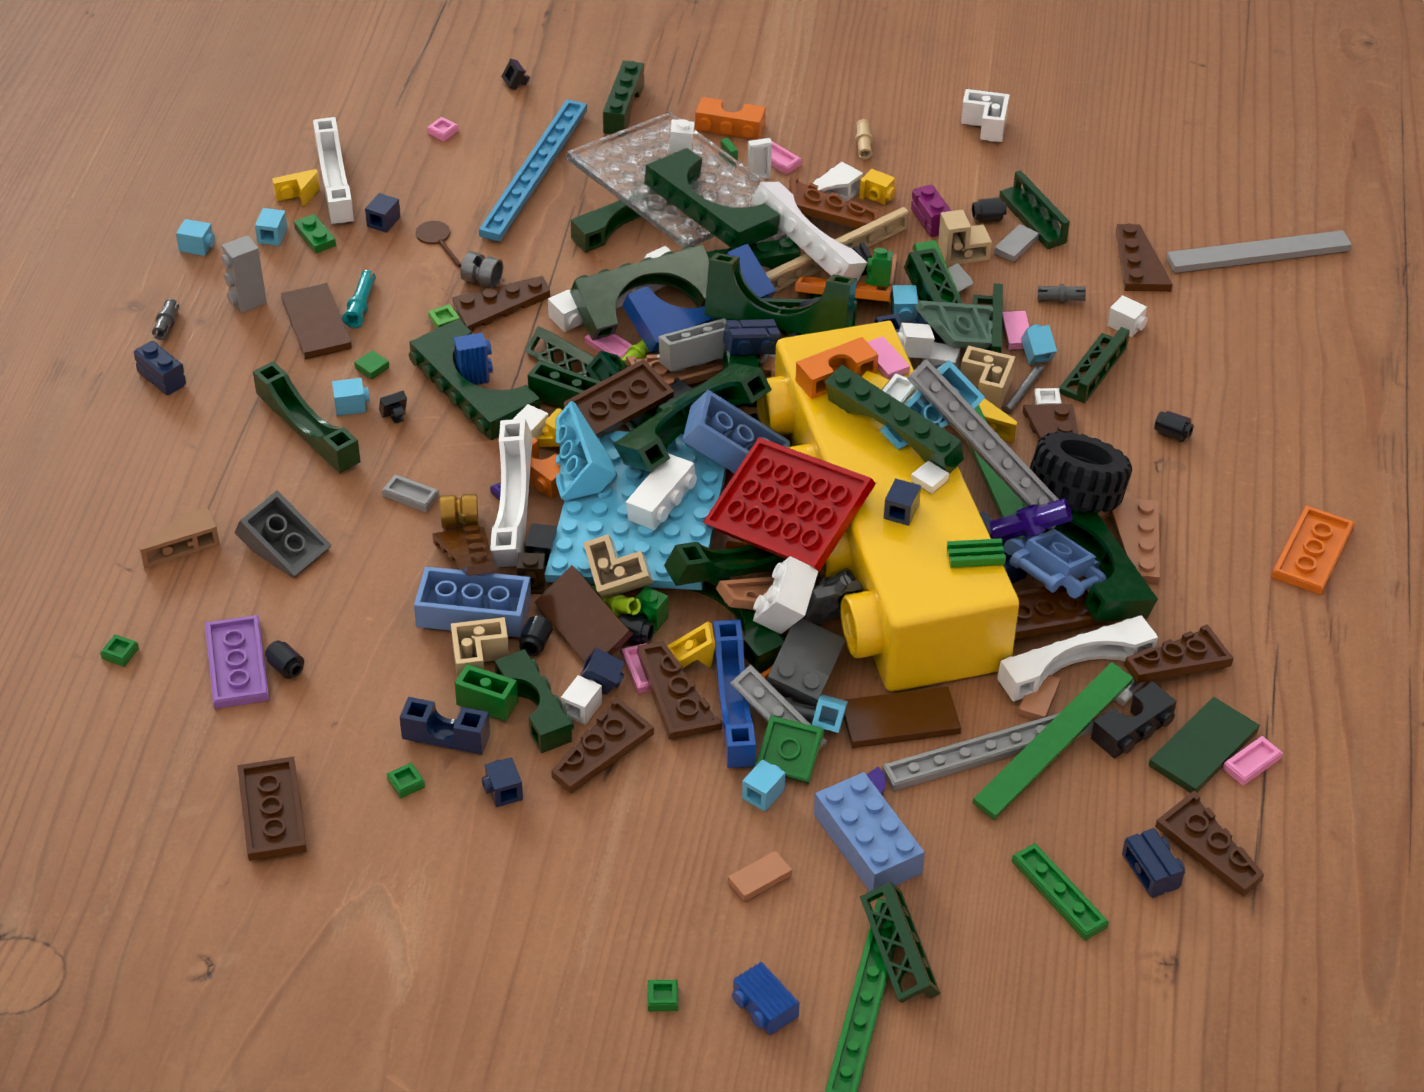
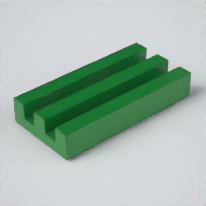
M1002 538L947 541L946 548L950 568L1005 565L1006 557L1002 546Z

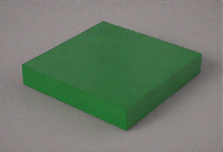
M770 715L756 765L763 759L784 771L785 778L810 784L825 730Z

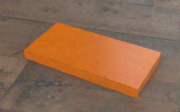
M800 276L795 283V292L823 294L828 278ZM856 282L855 298L890 302L892 285L884 287L865 285V282Z
M1305 506L1272 572L1271 578L1322 595L1354 529L1355 522L1310 506Z

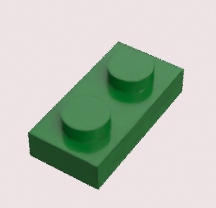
M315 214L294 221L295 230L315 254L336 246L334 236Z

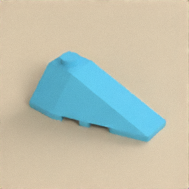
M950 360L937 368L942 376L973 409L985 398ZM918 390L904 403L941 428L949 425ZM885 425L880 429V432L897 450L908 445L907 442Z
M570 401L556 418V443L560 444V454L556 456V464L560 465V473L556 475V484L561 499L565 501L600 493L607 484L613 481L616 475L608 453L575 402Z

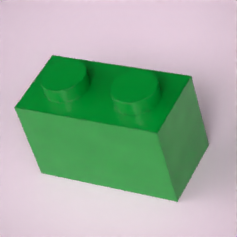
M466 664L454 683L456 705L489 712V716L507 721L518 703L517 680Z

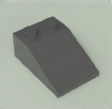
M278 490L243 517L234 532L254 553L293 578L331 547V544Z
M800 619L792 625L767 677V681L782 696L793 698L795 702L816 706L846 639L807 620Z

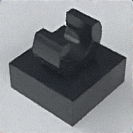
M511 58L501 76L507 86L515 90L520 83L527 85L530 76L524 75L526 71L519 61Z
M404 391L380 398L379 411L382 418L391 415L394 424L404 421L402 415H405L404 411L406 410L407 403Z

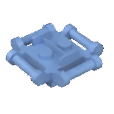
M1055 529L1031 537L1013 538L1004 543L1005 552L1008 555H1012L1009 564L1015 568H1021L1045 584V588L1052 593L1059 586H1064L1067 588V593L1070 597L1077 598L1083 595L1084 591L1091 589L1094 583L1106 581L1105 574L1098 570L1100 562L1095 560L1096 556ZM1082 576L1087 577V579L1083 581L1077 580V578H1080Z

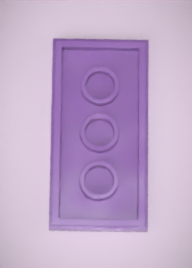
M259 615L205 622L214 709L269 701Z

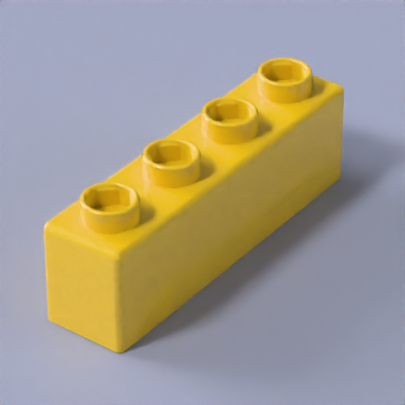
M883 321L782 338L776 343L775 377L766 378L772 390L756 400L760 422L791 441L788 448L868 476L876 483L819 572L821 578H830L843 571V569L848 568L853 573L855 581L859 580L863 587L861 592L845 595L840 605L844 638L851 655L856 659L873 656L883 684L890 692L999 672L1000 661L1013 655L1019 599L1003 565L950 568L946 548L947 541L991 539L958 466L949 474V480L932 494L921 488L920 503L909 526L883 519L885 498L895 478L913 483L911 481V474L926 462L909 444L897 450L880 432V429L884 426L883 424L865 415L844 411L828 400L827 393L811 399L795 381L797 361L860 337L869 342L882 336L910 365V373L902 375L907 378L914 369L892 322ZM877 370V375L884 377V376Z

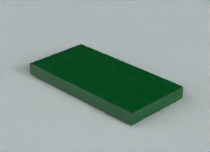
M1213 697L1149 760L1148 766L1190 793L1194 790L1197 793L1223 767L1224 762L1233 757L1258 732L1260 725Z

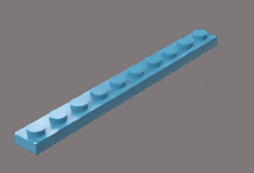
M566 99L479 228V237L501 242L586 114V103Z

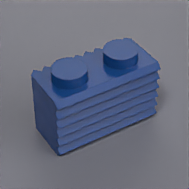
M483 332L454 337L457 371L473 384H488L489 373H493L492 362L488 358V355L492 354L490 341L485 340Z
M759 962L758 965H754L753 968L734 978L732 997L735 1003L740 1008L745 1007L749 1014H751L753 1023L759 1029L764 1028L768 1035H771L799 1017L800 1002L763 962Z

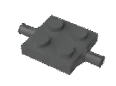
M842 575L835 585L827 587L820 585L813 588L806 614L802 619L821 627L828 621L841 618L840 605L842 598L847 594L861 592L863 587L860 581H851L850 577L847 575L843 577Z

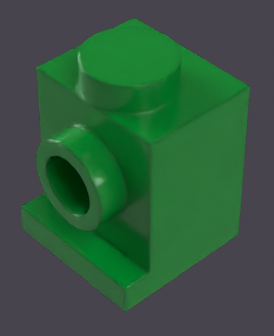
M884 248L874 249L873 258H868V273L865 285L889 287L893 252Z
M645 586L636 596L641 603V609L634 616L647 618L649 622H653L655 635L668 619V596Z

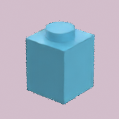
M262 209L255 224L257 243L281 245L288 229L286 212L284 210Z
M185 219L176 232L178 247L181 252L205 256L210 247H213L215 243V234L212 232L211 223Z
M892 285V315L898 314L902 322L914 321L917 317L915 306L918 303L916 285Z
M1032 325L1026 329L1021 338L1029 365L1052 361L1057 352L1049 325Z
M362 378L332 381L337 416L366 412L365 402H370L368 387H363Z
M821 694L818 699L812 726L839 733L848 701Z
M763 759L742 781V799L763 811H766L785 790V772L778 766L771 765Z

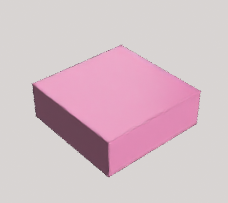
M440 117L427 127V134L444 142L459 131L458 124L443 117Z

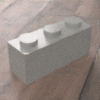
M248 235L223 244L221 261L226 269L224 279L229 287V292H227L229 303L232 306L235 305L240 313L266 304L259 248Z
M723 318L658 336L660 363L671 372H680L687 367L701 366L708 361L716 359L722 360L725 347L723 336L726 319Z

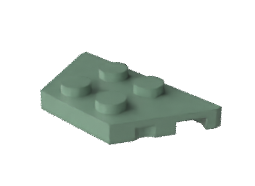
M919 301L915 306L916 310L949 347L967 348L972 346L987 349L992 344L991 330L993 322L990 321V314L993 312V307L991 305Z

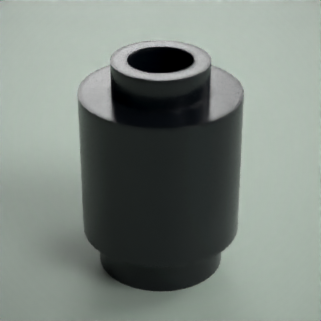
M1000 197L978 199L977 202L972 203V217L974 221L1002 220L1003 215L1007 213L1005 201L1002 202Z
M1161 411L1156 418L1154 429L1159 431L1160 435L1183 442L1186 438L1191 437L1194 425L1191 424V418L1170 411H1166V413Z
M623 613L620 615L621 621L633 633L627 642L636 644H649L654 634L653 622H649L647 618Z
M530 617L519 638L520 650L525 649L529 656H537L542 652L552 633L553 627L545 617Z
M277 640L267 647L265 651L267 662L284 678L290 679L302 672L305 662L304 658L288 643Z

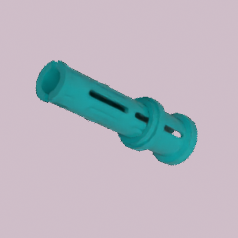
M371 270L362 271L354 296L347 302L348 309L343 313L342 320L348 327L358 328L364 322L363 315L368 311L367 300L376 279L375 273L370 278Z

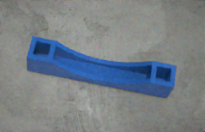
M741 620L713 621L714 655L727 768L754 767L756 742L749 703L730 684L745 670Z

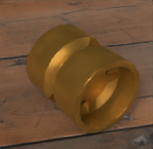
M462 494L460 498H457L455 495H440L442 528H456L458 524H462L463 527L478 525L477 494Z

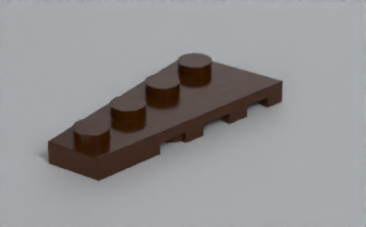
M1207 624L1200 627V630L1196 633L1191 631L1184 633L1179 640L1173 641L1170 639L1163 642L1162 647L1157 649L1150 647L1126 657L1124 666L1136 683L1231 667L1234 658Z
M665 642L639 645L637 647V655L668 739L721 730L722 721L718 716H714L710 710L709 703L698 694L695 689L696 685L690 677L687 678L683 673L681 664Z
M616 696L611 702V707L606 712L603 711L597 718V723L591 730H586L581 736V741L577 746L572 747L551 770L552 778L571 794L654 735V727Z

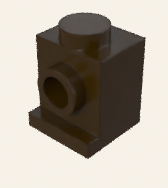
M518 553L517 576L530 577L531 594H543L546 571L545 553Z

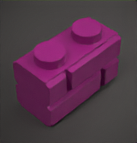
M933 185L915 188L912 190L913 201H911V210L930 237L939 236L941 212H948L951 209Z

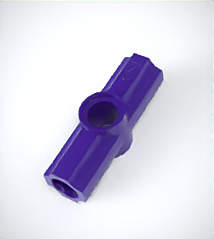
M1065 498L1040 506L1033 504L1017 510L1014 514L991 520L989 523L993 539L1002 538V542L1023 535L1024 537H1031L1044 532L1046 528L1072 521V514L1069 503Z

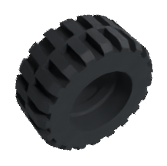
M1056 431L1041 437L1038 440L1030 465L1033 473L1058 499L1065 498L1071 509L1076 508L1079 511H1092L1093 513H1099L1100 511L1109 512L1117 508L1123 501L1132 474L1131 462L1126 455H1123L1122 451L1095 437L1091 438L1088 435H1079L1074 432L1063 433L1062 431Z

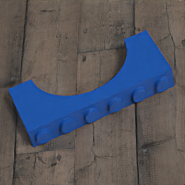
M748 244L731 250L726 254L740 257V269L743 278L758 297H773L776 289ZM648 286L628 294L622 304L650 353L659 350L658 336L716 321L711 316L704 315L705 306L699 308L673 306L658 298Z

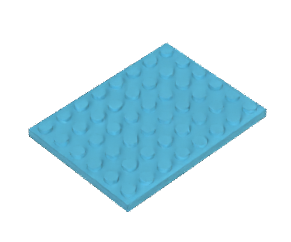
M611 431L600 437L599 441L611 458L616 475L613 481L607 484L600 493L564 500L556 537L545 571L546 582H555L573 565L589 584H595L583 542L609 534L615 543L619 558L639 551L643 552L647 558L654 581L653 584L647 585V587L702 590L703 582L675 586L664 564L677 544L698 541L701 545L711 548L714 530L707 527L703 521L723 492L727 468L683 442L684 434H680L669 445L667 452L693 462L697 481L695 486L689 489L683 496L680 504L670 511L667 519L661 522L654 531L628 520L626 501L651 473L624 465L613 443L629 432Z

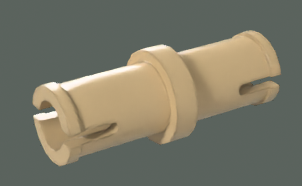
M862 119L856 123L857 135L855 142L858 145V156L863 160H867L873 154L871 147L873 136L870 133L869 121Z

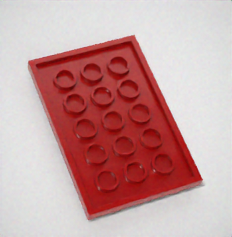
M758 437L703 523L715 531L787 559L791 556L820 572L876 483L868 476Z

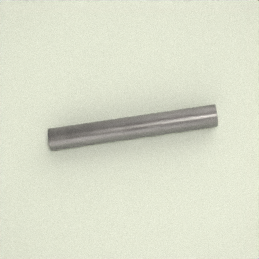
M1037 364L1002 407L1004 413L1010 414L1044 372L1042 365Z

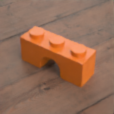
M702 97L695 111V130L758 140L766 123V107L744 104L743 108L738 112H727L723 110V100Z
M863 337L797 361L795 381L813 399L827 393L825 381L841 365L861 377L866 371L877 374L878 354Z
M532 437L529 483L535 486L539 492L553 499L560 494L556 484V475L560 473V465L556 464V456L558 454L555 453L547 459H539L538 440Z

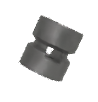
M469 251L462 261L461 279L475 284L479 282L481 286L488 288L497 287L503 274V261L490 256L485 258L483 254Z

